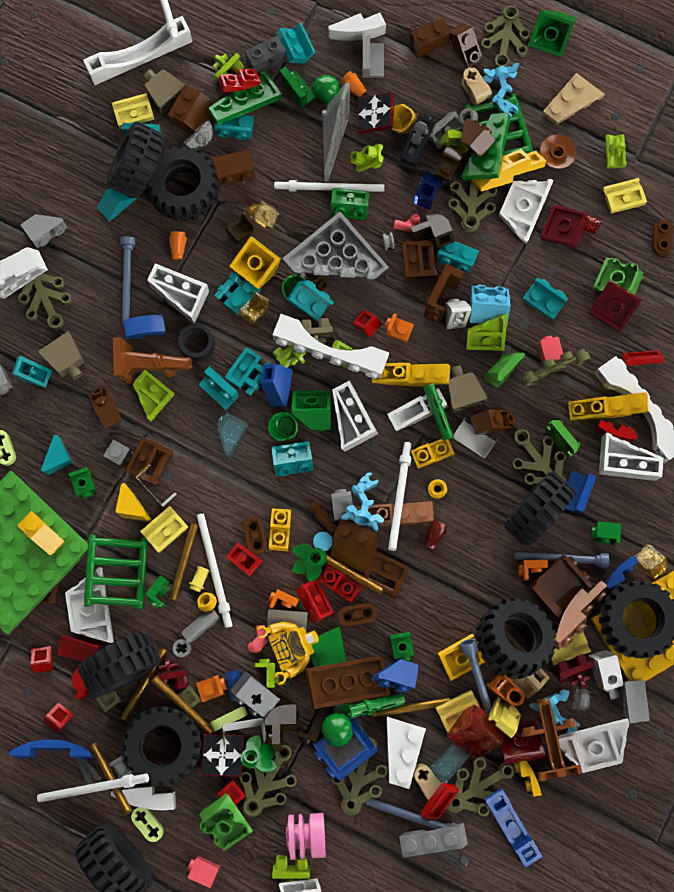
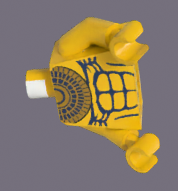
M287 622L271 624L268 628L264 626L257 627L256 630L262 628L265 631V634L258 638H264L267 634H271L268 638L282 671L276 673L274 678L279 675L284 678L278 685H283L287 678L291 679L304 671L310 661V655L314 653L312 644L319 641L315 631L306 633L304 627L298 628L296 624Z

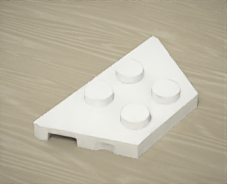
M552 179L543 182H537L536 180H529L527 182L513 181L499 217L524 244H527L554 181Z
M97 568L94 572V577H104L103 568ZM85 577L78 585L65 592L71 632L114 643L109 605L91 604L89 607L84 606ZM93 584L92 596L107 597L105 585Z
M626 718L558 736L560 749L570 761H573L576 765H581L582 773L621 764L623 762L629 720Z

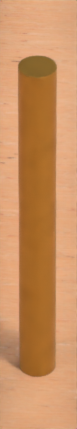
M191 523L169 599L177 601L198 529L196 524Z
M317 554L315 557L320 559V555ZM327 555L326 564L379 595L383 593V587Z
M162 647L158 651L160 663L167 652ZM159 665L144 675L120 717L121 719L128 721L151 681V676L155 674Z
M157 675L151 679V682L207 734L213 732L212 726Z
M450 698L400 705L374 712L371 715L372 718L431 709L449 701Z
M93 743L90 748L107 781L115 780L116 778L99 745ZM113 788L112 791L124 814L127 815L132 812L121 788Z

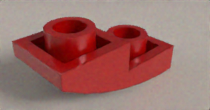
M239 69L237 75L220 74L219 83L223 92L246 90L259 85L261 82L257 71L254 69Z
M601 420L594 428L595 431L602 435L607 432L612 434L613 437L631 443L638 437L631 427L621 425L616 430L615 426L609 421Z
M327 565L318 579V582L352 604L363 588L360 584L330 565Z

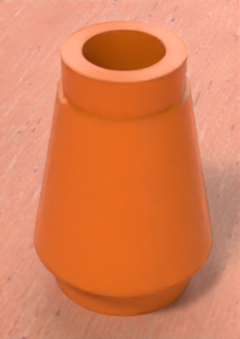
M349 71L340 81L343 84L342 86L346 82L350 83V92L359 98L367 92L356 73Z
M170 232L168 238L172 259L182 260L187 237H185L184 232Z

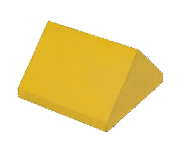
M251 236L229 267L259 289L275 275L281 258Z
M125 483L121 484L116 513L122 518L150 522L152 519L132 490Z
M473 634L436 654L450 681L472 670L468 656L462 653L460 643L467 639H475ZM477 649L476 657L478 664L481 665L485 661L481 657V651Z

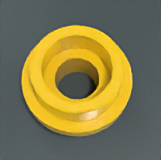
M433 480L428 486V493L431 497L440 499L447 493V485L442 480ZM435 486H439L441 488V491L439 493L434 491Z
M211 593L201 594L197 600L198 608L203 612L211 611L216 606V597Z

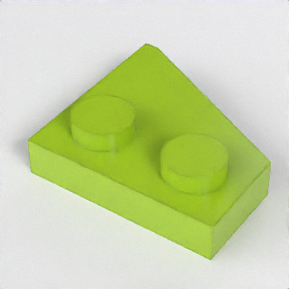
M507 314L500 315L467 329L466 349L504 351Z

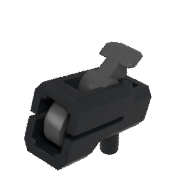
M427 114L418 116L400 153L399 158L401 162L417 168L436 126L433 117Z

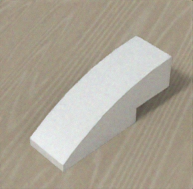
M360 13L328 26L329 39L340 41L363 40V36L375 38L385 34L386 23L381 13L363 19Z
M439 388L436 389L439 398L443 401L441 403L443 409L449 407ZM425 395L412 400L387 415L395 430L398 431L433 415L431 407L427 405L429 402Z
M154 786L121 789L128 803L132 806L151 810H174L176 808L175 791L155 793ZM111 791V796L116 798L113 791Z

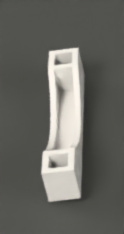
M183 16L174 19L178 28L179 41L177 43L172 42L170 34H168L166 29L167 23H165L155 34L137 45L114 52H99L84 59L86 69L94 85L191 43V33Z
M283 314L280 315L273 333V340H276L275 342L281 346L290 345L298 352L304 353L306 351L312 353L311 355L317 359L326 358L334 365L340 366L342 364L348 366L347 368L353 372L362 371L366 373V376L373 379L381 378L389 356V352L372 346L352 351L328 347L314 339L303 328L299 320Z
M617 356L598 368L594 373L606 389L616 391L622 395L647 392L638 385L637 378L627 371L626 364L621 359H618ZM648 394L650 412L643 414L651 430L652 449L658 456L663 457V463L665 464L674 457V427L669 420L663 417L661 409L652 403Z

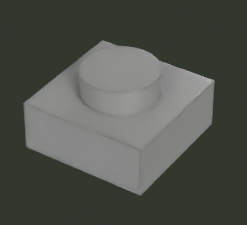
M113 440L104 457L122 466L131 450Z

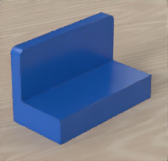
M575 471L570 473L567 483L575 489L576 495L566 507L567 510L579 515L584 512L597 476L590 473L585 476Z

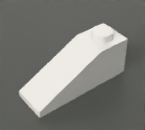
M449 300L444 306L446 308V329L465 328L471 313V306L465 300Z

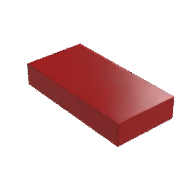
M659 350L622 353V361L626 366L664 363V356Z
M442 782L420 812L421 816L425 819L438 821L459 792L458 787Z

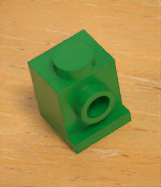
M87 467L68 473L78 498L87 499L92 497L93 493L98 492L91 470ZM85 480V485L80 487L79 483Z
M596 522L594 526H591L590 538H593V540H598V543L610 544V541H612V545L620 544L621 524Z
M410 632L390 635L394 660L410 661V656H414ZM400 644L406 645L405 651L399 650Z

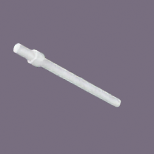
M160 0L167 22V32L170 34L172 42L177 43L179 41L178 28L173 20L168 0Z
M297 180L274 182V189H287L292 192H296V190L333 191V188L384 192V184L297 182Z
M404 442L403 452L399 459V465L401 466L388 547L391 551H395L397 547L408 466L411 464L410 442Z
M198 514L196 516L219 602V614H222L225 628L233 626L229 611H231L230 606L226 602L204 514Z
M147 773L136 776L130 774L120 779L37 795V801L45 802L118 787L130 788L134 787L135 784L148 782L149 776Z

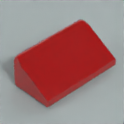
M317 579L307 582L296 589L313 624L334 614Z
M62 635L58 655L83 662L101 650V646Z

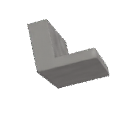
M363 36L362 78H383L384 44L370 43V36Z
M645 681L623 682L621 694L624 718H628L629 723L649 721Z

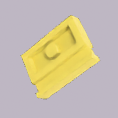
M147 93L112 103L119 129H122L123 122L144 123L155 120Z
M639 178L609 185L602 189L610 214L643 206L647 203L642 186L639 183Z
M169 506L140 532L160 553L189 527Z
M584 632L575 634L572 637V642L566 648L563 646L559 651L556 648L554 649V655L551 658L553 665L591 652Z
M472 690L435 707L448 735L484 718Z
M497 697L493 702L488 720L491 721L493 719L496 722L495 725L512 738L517 732L521 714L516 707L506 702L503 704L500 702L501 698Z

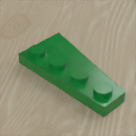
M265 70L259 73L261 81L259 85L246 90L236 91L229 97L225 96L209 107V114L217 126L282 99L281 92Z
M509 113L491 114L486 126L492 131L491 136L495 141L481 157L472 153L462 174L463 180L499 178L511 118Z
M340 626L318 636L319 641L312 644L314 653L310 655L314 667L346 662ZM354 702L332 707L335 713L343 714L346 712V707L354 705Z

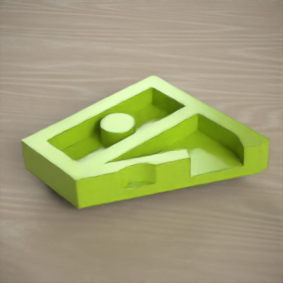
M146 370L133 383L150 422L175 395L174 392Z

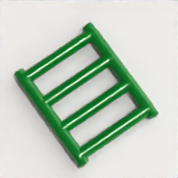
M512 94L509 96L510 98L504 100L518 107V113L512 114L510 122L517 121L519 130L507 133L506 141L522 137L524 147L504 151L503 156L520 149L526 154L533 152L516 94ZM492 102L472 107L468 104L465 105V109L470 108L479 113L496 109L498 106L496 103L492 104ZM488 120L479 123L482 126H486Z
M89 535L84 593L85 607H89L91 604L134 606L136 609H143L147 559L146 538H141L139 541L96 538V535ZM96 545L139 548V560L95 557ZM95 565L137 567L138 576L137 579L94 577ZM93 584L137 587L136 599L92 596Z

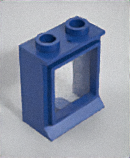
M354 718L349 719L352 724L353 736L347 744L340 747L331 746L324 737L316 744H313L316 748L314 754L320 762L323 760L326 762L328 767L325 769L332 778L336 776L339 781L378 752V749Z

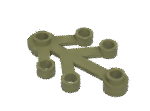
M512 5L505 7L502 10L501 17L493 22L486 23L484 27V33L492 35L495 28L505 23L504 29L489 38L483 39L481 42V49L489 51L494 43L502 39L500 53L495 57L494 61L495 68L500 66L508 67L509 57L507 56L509 40L516 48V55L518 57H525L527 53V47L519 39L523 42L528 41L530 31L525 29L519 21V11ZM512 24L519 32V39L511 30Z
M472 180L470 181L469 196L461 188L459 182L454 181L450 184V192L457 194L468 207L467 214L459 206L457 199L453 198L448 202V209L455 211L462 219L461 226L463 230L470 233L475 232L479 228L480 220L487 215L494 214L496 206L492 202L487 203L485 208L476 215L475 209L488 198L496 196V187L491 188L495 193L491 194L486 190L477 197V187ZM452 186H457L458 189L454 190ZM456 203L457 206L452 207L450 204ZM490 206L493 208V210L489 211L487 207ZM467 222H472L473 226H468Z
M42 273L24 286L22 293L18 296V300L22 305H28L31 301L29 294L34 285L37 291L30 308L25 313L26 317L30 321H35L38 318L37 310L42 300L49 315L47 319L48 325L53 330H59L63 327L64 320L59 314H56L49 297L60 300L64 305L71 304L72 297L69 293H60L43 287L41 281L53 284L56 289H62L65 282L61 277H53ZM57 281H61L60 285H55ZM27 296L26 301H21L22 297ZM64 297H69L68 301H63ZM31 312L35 313L33 317H29ZM59 320V324L55 326L54 322Z
M585 349L574 353L575 357H573L571 351L560 355V361L555 363L553 358L546 360L542 363L543 368L534 373L531 370L522 374L523 378L520 379V382L525 387L538 382V379L548 376L550 372L561 371L566 368L567 364L574 361L577 365H581L589 361L591 357Z
M524 429L518 430L514 434V442L517 445H522L535 462L516 458L512 462V468L516 471L521 469L541 471L545 475L553 472L549 464L554 439L551 436L543 438V455L541 457L529 442V432ZM522 435L524 441H519L518 436ZM545 439H549L551 445H546ZM558 451L553 456L556 462L554 472L566 481L562 475L566 454ZM557 454H561L563 460H558ZM519 461L521 463V467H516L515 462ZM529 473L524 477L523 481L526 485L531 486L538 484L544 477H535L534 474ZM528 476L533 478L532 483L527 482L526 478Z
M369 737V739L372 741V743H373V744L375 745V747L377 748V747H378L377 741H376L374 738ZM340 753L337 760L339 764L344 765L345 763L341 761V756H347L346 762L350 760V756L347 753ZM367 759L358 767L357 773L353 770L348 774L353 785L351 793L344 783V778L337 783L335 777H331L333 784L338 786L342 794L341 807L345 814L350 816L358 814L363 803L382 795L383 790L379 785H373L370 791L360 796L359 792L361 787L379 777L382 778L388 775V768L385 765L377 766L375 771L364 776L369 759ZM383 767L385 769L384 775L379 774V768ZM375 787L379 788L380 790L378 795L373 794V789ZM349 801H353V802H354V808H353V809H350V808L348 807V802H349Z
M283 744V749H286L288 752L286 756H281L280 751L275 752L276 759L274 762L277 768L274 771L268 772L264 777L263 772L254 768L259 787L255 795L251 786V773L247 771L242 773V776L248 774L250 777L248 782L243 781L242 777H240L247 798L243 802V811L247 816L256 817L262 812L263 808L276 804L284 805L287 797L282 792L277 793L272 798L263 800L262 798L268 791L286 786L294 787L296 785L297 778L292 774L287 775L284 779L272 782L283 761H287L292 755V750L288 745ZM293 777L295 780L294 784H288L287 779ZM277 796H284V801L279 803ZM255 803L257 805V808L255 810H251L249 808V804Z
M476 757L473 760L474 769L469 789L462 792L464 780L469 777V772L463 767L457 769L455 785L458 787L459 792L454 799H458L459 804L453 806L451 802L447 809L453 813L466 809L478 812L480 816L485 817L490 812L487 804L480 803L478 805L466 800L473 796L482 799L487 798L493 792L485 791L484 789L502 778L509 779L513 777L515 768L511 763L505 764L501 762L498 765V771L479 782L481 772L486 767V761L482 757ZM478 760L483 761V765L481 767L476 766V762ZM509 767L510 773L504 774V768ZM462 770L466 772L463 778L459 777V772ZM482 806L487 808L485 813H480Z

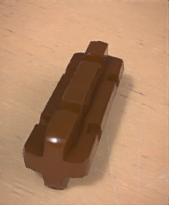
M318 501L312 502L308 506L309 510L315 513L314 516L323 528H327V533L333 535L337 529L336 524H332L331 521L333 520L323 508H320L321 505Z

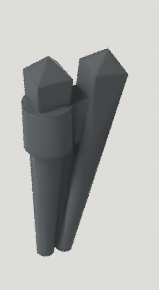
M75 759L87 785L94 783L92 781L93 777L95 780L101 779L98 770L86 759Z

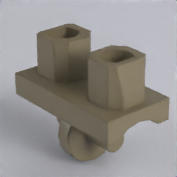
M328 318L319 319L318 328L311 327V320H301L303 328L318 342L326 344V338H333V327L330 326Z

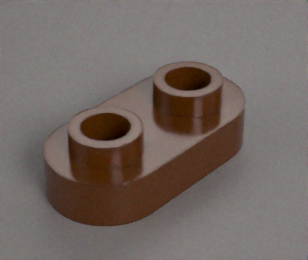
M662 219L657 221L652 229V250L655 255L665 257L673 247V227L668 220ZM661 243L665 244L666 248H663Z
M251 516L243 524L247 547L254 555H262L267 549L263 523L258 517ZM256 524L257 529L251 530L250 525ZM257 542L261 543L259 549L254 548V544Z
M370 603L344 607L338 613V621L345 627L371 623L377 616V610ZM364 610L370 611L369 617L363 615ZM349 613L351 620L346 621L344 615Z

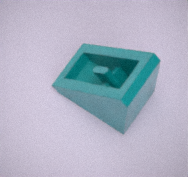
M109 188L106 190L97 209L110 222L137 198H130Z
M18 356L12 374L19 381L46 388L52 370L22 356Z
M57 435L53 436L41 471L47 475L73 463L62 439Z

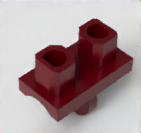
M585 654L574 657L577 667L572 669L567 660L559 662L557 669L560 684L570 681L571 687L578 685L581 690L586 688L584 682L590 680L589 675L586 674L593 672L595 667L593 661L589 662Z
M170 658L165 659L166 665H160L159 672L167 671V673L157 676L166 685H168L167 680L174 679L176 689L187 688L189 670L173 672L172 669L179 668V663H171ZM156 687L157 692H162L159 688Z

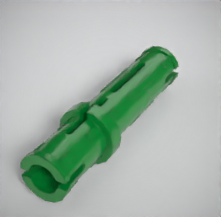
M432 383L424 386L423 389L429 402L427 405L431 407L442 440L445 441L453 438L454 435L441 404L443 401L438 396L435 384Z
M402 692L370 701L368 699L363 700L362 703L347 706L346 714L349 719L363 715L370 716L377 711L404 705L405 697Z

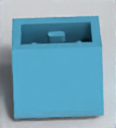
M485 285L471 286L470 323L481 324L503 314H507L509 318L511 306L509 289L500 286L495 288L486 287Z

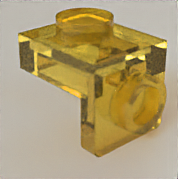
M263 201L253 203L248 209L249 215L268 230L272 229L279 215V212Z
M255 291L251 300L240 309L239 315L254 325L267 312L270 301L264 295Z
M647 544L635 555L636 560L650 571L654 579L658 575H662L668 567L666 557L650 544Z

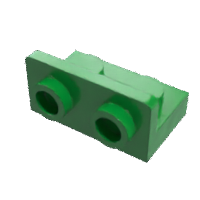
M287 67L280 70L281 82L300 108L315 100V95L297 71L290 72Z
M333 188L330 216L334 217L341 212L345 218L366 220L370 191Z
M160 575L145 595L149 597L147 601L155 608L166 607V604L158 597H163L168 592L170 582Z

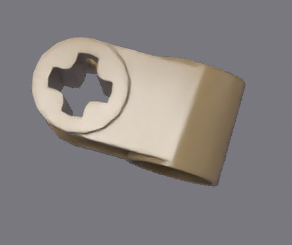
M467 68L464 71L461 85L474 105H478L492 97V91L477 69Z
M417 764L415 766L413 777L429 801L441 782L427 765ZM419 770L426 771L425 778L418 777L420 775Z

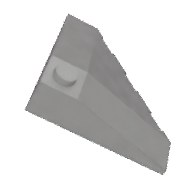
M347 82L329 102L327 109L323 110L321 115V121H323L324 182L327 183L349 120L350 83Z
M341 212L283 257L284 262L297 274L305 272L321 276L340 275V277L345 278L365 277L369 280H375L389 268Z

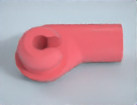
M413 214L411 219L406 222L395 220L394 229L411 232V227L420 223V216Z
M264 629L256 630L257 637L252 643L248 644V651L250 653H258L266 645L267 636L258 638L265 634Z

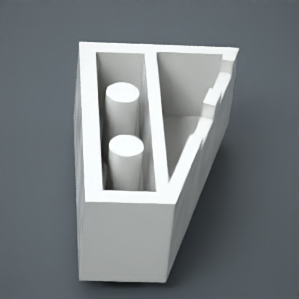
M29 247L24 248L20 252L0 261V298L5 299L48 270L38 250Z
M155 264L147 280L150 287L195 324L209 293L207 284Z
M347 381L332 389L341 449L345 452L377 435L378 432L352 383Z
M607 432L602 436L599 474L657 481L662 477L663 457L643 448L633 446L629 442L613 437L612 434Z
M386 717L388 781L391 784L409 789L426 729Z

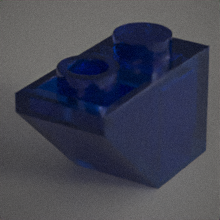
M427 171L415 194L414 204L431 210L443 180L433 176V172Z

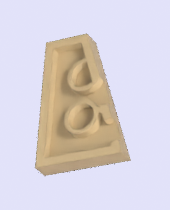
M576 73L545 108L542 115L557 125L573 116L577 111L590 106L596 100L602 99L605 94Z

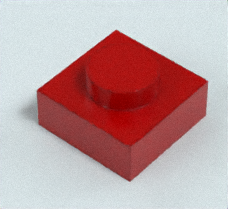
M234 779L218 793L220 798L225 793L228 794L235 805L246 796Z

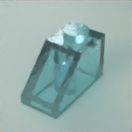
M226 412L225 416L219 418L217 429L226 458L230 459L248 425L247 422Z
M456 739L429 768L442 782L446 783L461 768L471 753Z

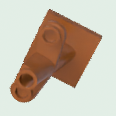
M121 337L113 338L114 376H119V379L122 381L126 380V384L134 383V372L137 370H163L167 378H172V376H175V370H188L192 368L190 357L133 352V347Z
M549 698L537 700L542 729L535 730L534 726L523 728V733H521L522 737L542 733L544 735L550 770L534 773L537 781L565 777L571 774H581V765L565 767L557 730L577 727V722L573 718L563 720V725L555 726Z

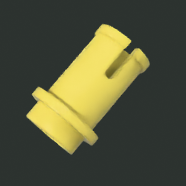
M197 567L192 582L189 583L190 589L196 592H201V589H204L203 584L209 573L208 569Z

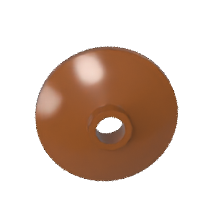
M560 134L547 137L540 147V155L546 160L545 164L553 169L569 167L574 162L577 154L574 142L567 136Z

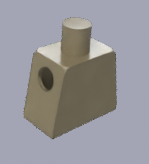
M150 69L144 74V78L148 81L144 86L148 96L163 116L172 108L185 84L166 70H161L155 74Z
M69 331L38 351L62 377L69 374L73 380H77L83 375L78 367L84 363V360Z
M461 365L450 369L453 378L449 379V384H446L451 414L486 402L488 398L473 372L464 374Z

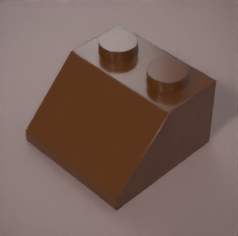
M184 85L168 114L170 124L203 139L213 122V118L209 114V107L214 105V103L201 91Z
M341 519L333 535L331 557L345 566L366 574L381 538L373 531Z

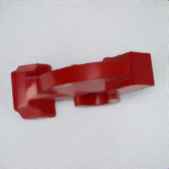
M77 668L73 673L72 685L77 691L75 699L80 700L86 698L88 690L78 672L79 668Z

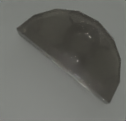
M205 119L181 146H188L189 150H192V148L199 151L205 149L210 144L213 136V129L209 120Z

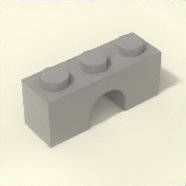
M464 823L447 825L430 831L423 829L405 832L399 836L403 858L462 849L468 844Z

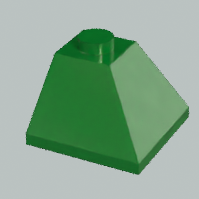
M540 10L528 46L562 57L576 17L557 11Z
M330 390L293 391L292 414L311 430H331Z

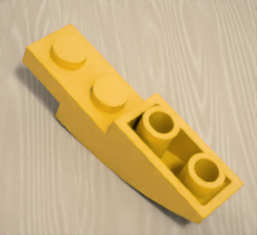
M520 149L503 156L499 178L472 180V182L480 191L513 182L515 175L545 167L546 160L537 151L526 154Z
M386 363L381 378H372V382L424 387L432 383L435 385L449 384L450 365Z
M647 392L568 402L570 421L632 416V414L650 412Z

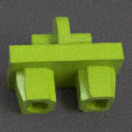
M236 53L226 63L225 61L228 59L226 54L222 57L215 55L213 59L216 63L212 67L215 70L219 67L221 69L214 75L212 80L217 83L220 74L228 75L227 72L230 69L237 75L239 69L245 68L239 60L241 56Z
M624 134L617 136L606 135L607 168H625L626 145Z
M368 145L361 152H352L351 163L356 165V171L362 172L371 167L374 169L381 167L384 159L381 155L383 145Z
M288 345L285 350L281 347L277 348L273 354L279 365L288 368L290 365L294 366L297 362L303 365L305 363L303 356L306 354V351L301 353Z
M278 855L275 865H273L272 878L281 879V883L310 879V865H308L306 855L304 859H301L300 855L296 856L295 865H287V856Z

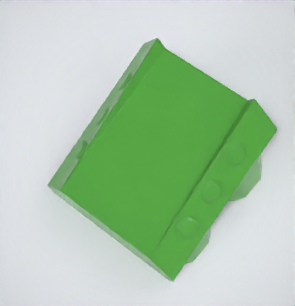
M606 257L593 290L602 292L609 280L635 295L643 278V271H640L634 263H627L625 265L616 258L610 259Z
M524 353L500 354L501 358L487 373H483L484 381L497 389L521 364L525 357Z
M552 420L545 427V430L554 439L557 447L570 458L579 451L581 442H577L563 425L564 421Z
M226 793L205 807L199 814L202 819L200 829L206 834H212L214 836V843L217 847L222 848L223 851L253 831Z

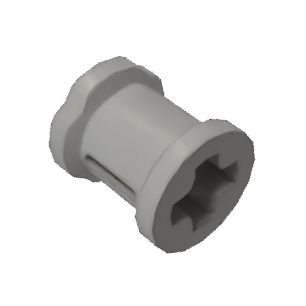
M123 756L108 764L115 771L117 779L132 773L129 768L127 769L125 757Z

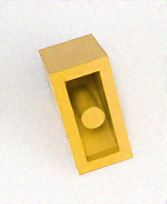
M32 511L17 525L50 556L65 542Z

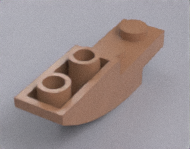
M432 501L403 504L400 525L434 522ZM395 504L372 505L368 508L371 516L379 514L384 519L383 523H377V526H392ZM361 506L355 507L357 511L361 509Z
M600 581L589 593L581 589L569 603L557 631L556 649L558 651L563 646L566 648L572 642V637L575 634H581L585 630L586 616L592 612L593 606L597 602L601 603L606 598L607 585L603 581Z

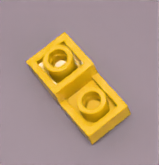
M439 439L411 451L418 469L455 455L449 439L445 441Z
M272 508L269 550L288 551L291 510Z
M528 762L513 763L515 773H518L520 777L527 776L528 780H525L526 791L530 792V795L533 797L541 796L537 778Z

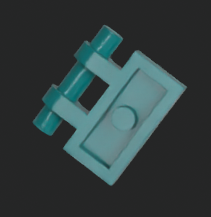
M235 271L228 276L229 279L224 285L218 287L214 297L220 300L225 296L227 300L224 302V306L239 317L260 293L262 287L257 289L246 279L242 281L240 279L241 275ZM235 283L238 287L233 293H231L229 289Z
M246 347L224 378L239 389L244 384H247L249 387L245 393L252 396L254 391L260 388L259 384L263 367L259 363L262 357ZM256 370L258 372L254 380L250 379V375Z

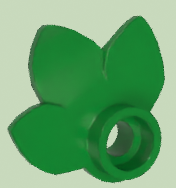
M308 544L295 546L292 550L299 558L295 562L292 571L297 574H306L309 582L316 580L321 574V567L327 560L325 551L321 548H312ZM317 554L320 555L319 561H316L315 556Z
M259 735L251 737L246 743V750L242 752L240 757L242 765L249 769L256 768L264 773L274 771L277 768L276 763L272 760L276 752L273 746L262 744ZM251 757L254 761H248L247 758Z

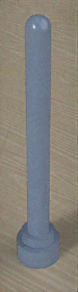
M129 236L120 238V246L124 250L122 323L123 320L130 318L131 251L135 247V238Z
M515 552L514 558L517 560H548L549 562H555L563 554ZM600 553L596 556L565 555L573 557L577 563L595 564V566H599L602 569H608L609 566L608 553Z
M467 639L460 643L462 653L468 656L489 727L495 729L496 722L493 719L491 721L488 720L492 707L476 657L477 643L475 639Z
M373 798L365 802L366 805L433 829L456 824L454 822L444 824L435 820L425 819L421 815Z

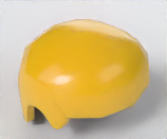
M405 104L394 106L393 128L391 129L398 134L409 133L416 122L414 111Z

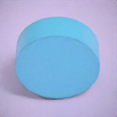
M319 532L315 535L313 544L315 548H321L326 552L332 547L333 540L327 532Z

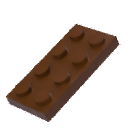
M383 656L305 669L312 710L389 696V687H381L377 685V682L371 681L373 675L385 668Z

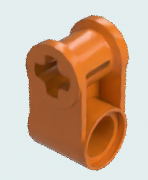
M497 673L492 682L486 684L494 694L509 705L518 706L524 701L523 691L506 675L501 676ZM512 691L519 694L520 698L517 703H513L509 698Z

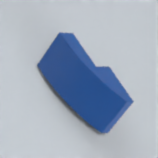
M147 315L123 320L125 339L144 338L145 335H164L165 333L163 315Z
M635 556L621 563L610 574L605 582L607 590H614L622 585L621 582L625 580L624 575L635 569L633 565L638 563Z

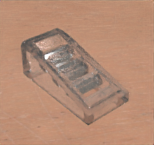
M575 690L574 710L588 712L591 692L589 690Z

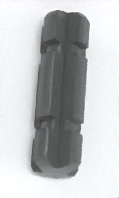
M457 850L440 852L442 856L452 863H457L456 866L462 870L468 865L469 860L463 855L460 856Z

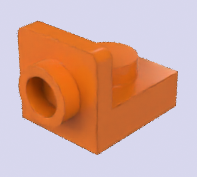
M393 314L392 318L388 317L384 328L387 329V336L407 343L414 324L399 319L397 314Z
M523 560L521 565L518 566L519 577H522V581H528V570H531V573H543V569L548 568V560Z
M277 589L276 593H271L268 603H270L269 608L274 610L278 599L282 600L281 605L291 609L292 606L297 607L300 600Z
M219 675L196 683L202 702L225 695L224 690L227 689L224 678L220 679Z

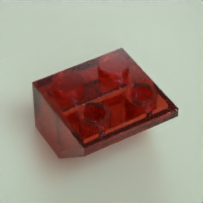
M472 705L461 713L447 734L446 739L455 746L467 751L471 756L482 757L502 745L504 732L495 725L496 722L493 719L491 721L488 720L489 713L476 705Z

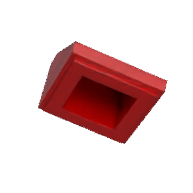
M363 310L352 324L371 337L380 327L381 322L377 316Z
M51 646L31 649L30 666L34 673L53 670Z
M58 702L45 716L43 722L59 734L73 717V714Z

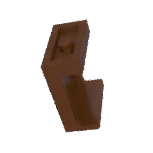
M446 264L426 305L424 315L433 322L442 321L446 308L438 305V302L446 286L457 291L461 283L463 271Z
M560 556L528 585L551 614L556 617L564 613L562 609L572 601L581 589H590L592 587V584L589 582L591 578L584 571L580 572L576 567L578 563L571 556Z

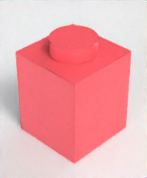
M543 337L537 345L541 362L543 363L552 358L555 363L560 361V355L563 354L559 337Z
M198 855L196 860H191L187 871L190 872L188 878L211 888L221 865Z

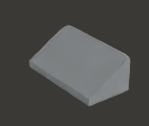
M456 111L449 112L436 124L429 141L438 149L443 147L441 146L440 138L448 130L455 129L460 131L463 129L464 124L460 122Z
M214 609L204 612L182 631V635L188 643H192L220 619V616Z
M268 609L267 628L271 624L287 622L296 624L298 628L304 627L306 630L308 613Z

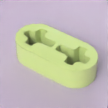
M0 430V435L5 437L2 439L3 446L0 444V463L10 466L15 462L16 454L9 435ZM3 450H5L6 453H8L9 455L11 454V456L8 457V461L2 459V457L5 456Z
M242 706L210 722L215 732L222 728V724L233 723L247 716L248 713L245 706Z
M138 807L132 812L131 818L133 823L148 841L156 842L161 839L164 833L163 826L149 809ZM138 811L146 813L144 818L148 823H145L142 819L137 820ZM149 824L153 829L156 827L159 829L157 832L158 837L155 835L150 836L151 829L148 827Z

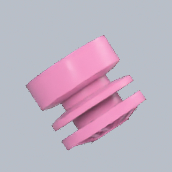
M311 813L309 823H304L303 815L299 814V824H295L294 815L288 816L286 844L290 853V860L296 859V850L299 849L301 859H304L306 849H310L312 858H326L324 813Z

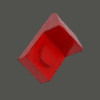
M237 543L226 556L230 562L249 577L262 562L260 558L240 543Z

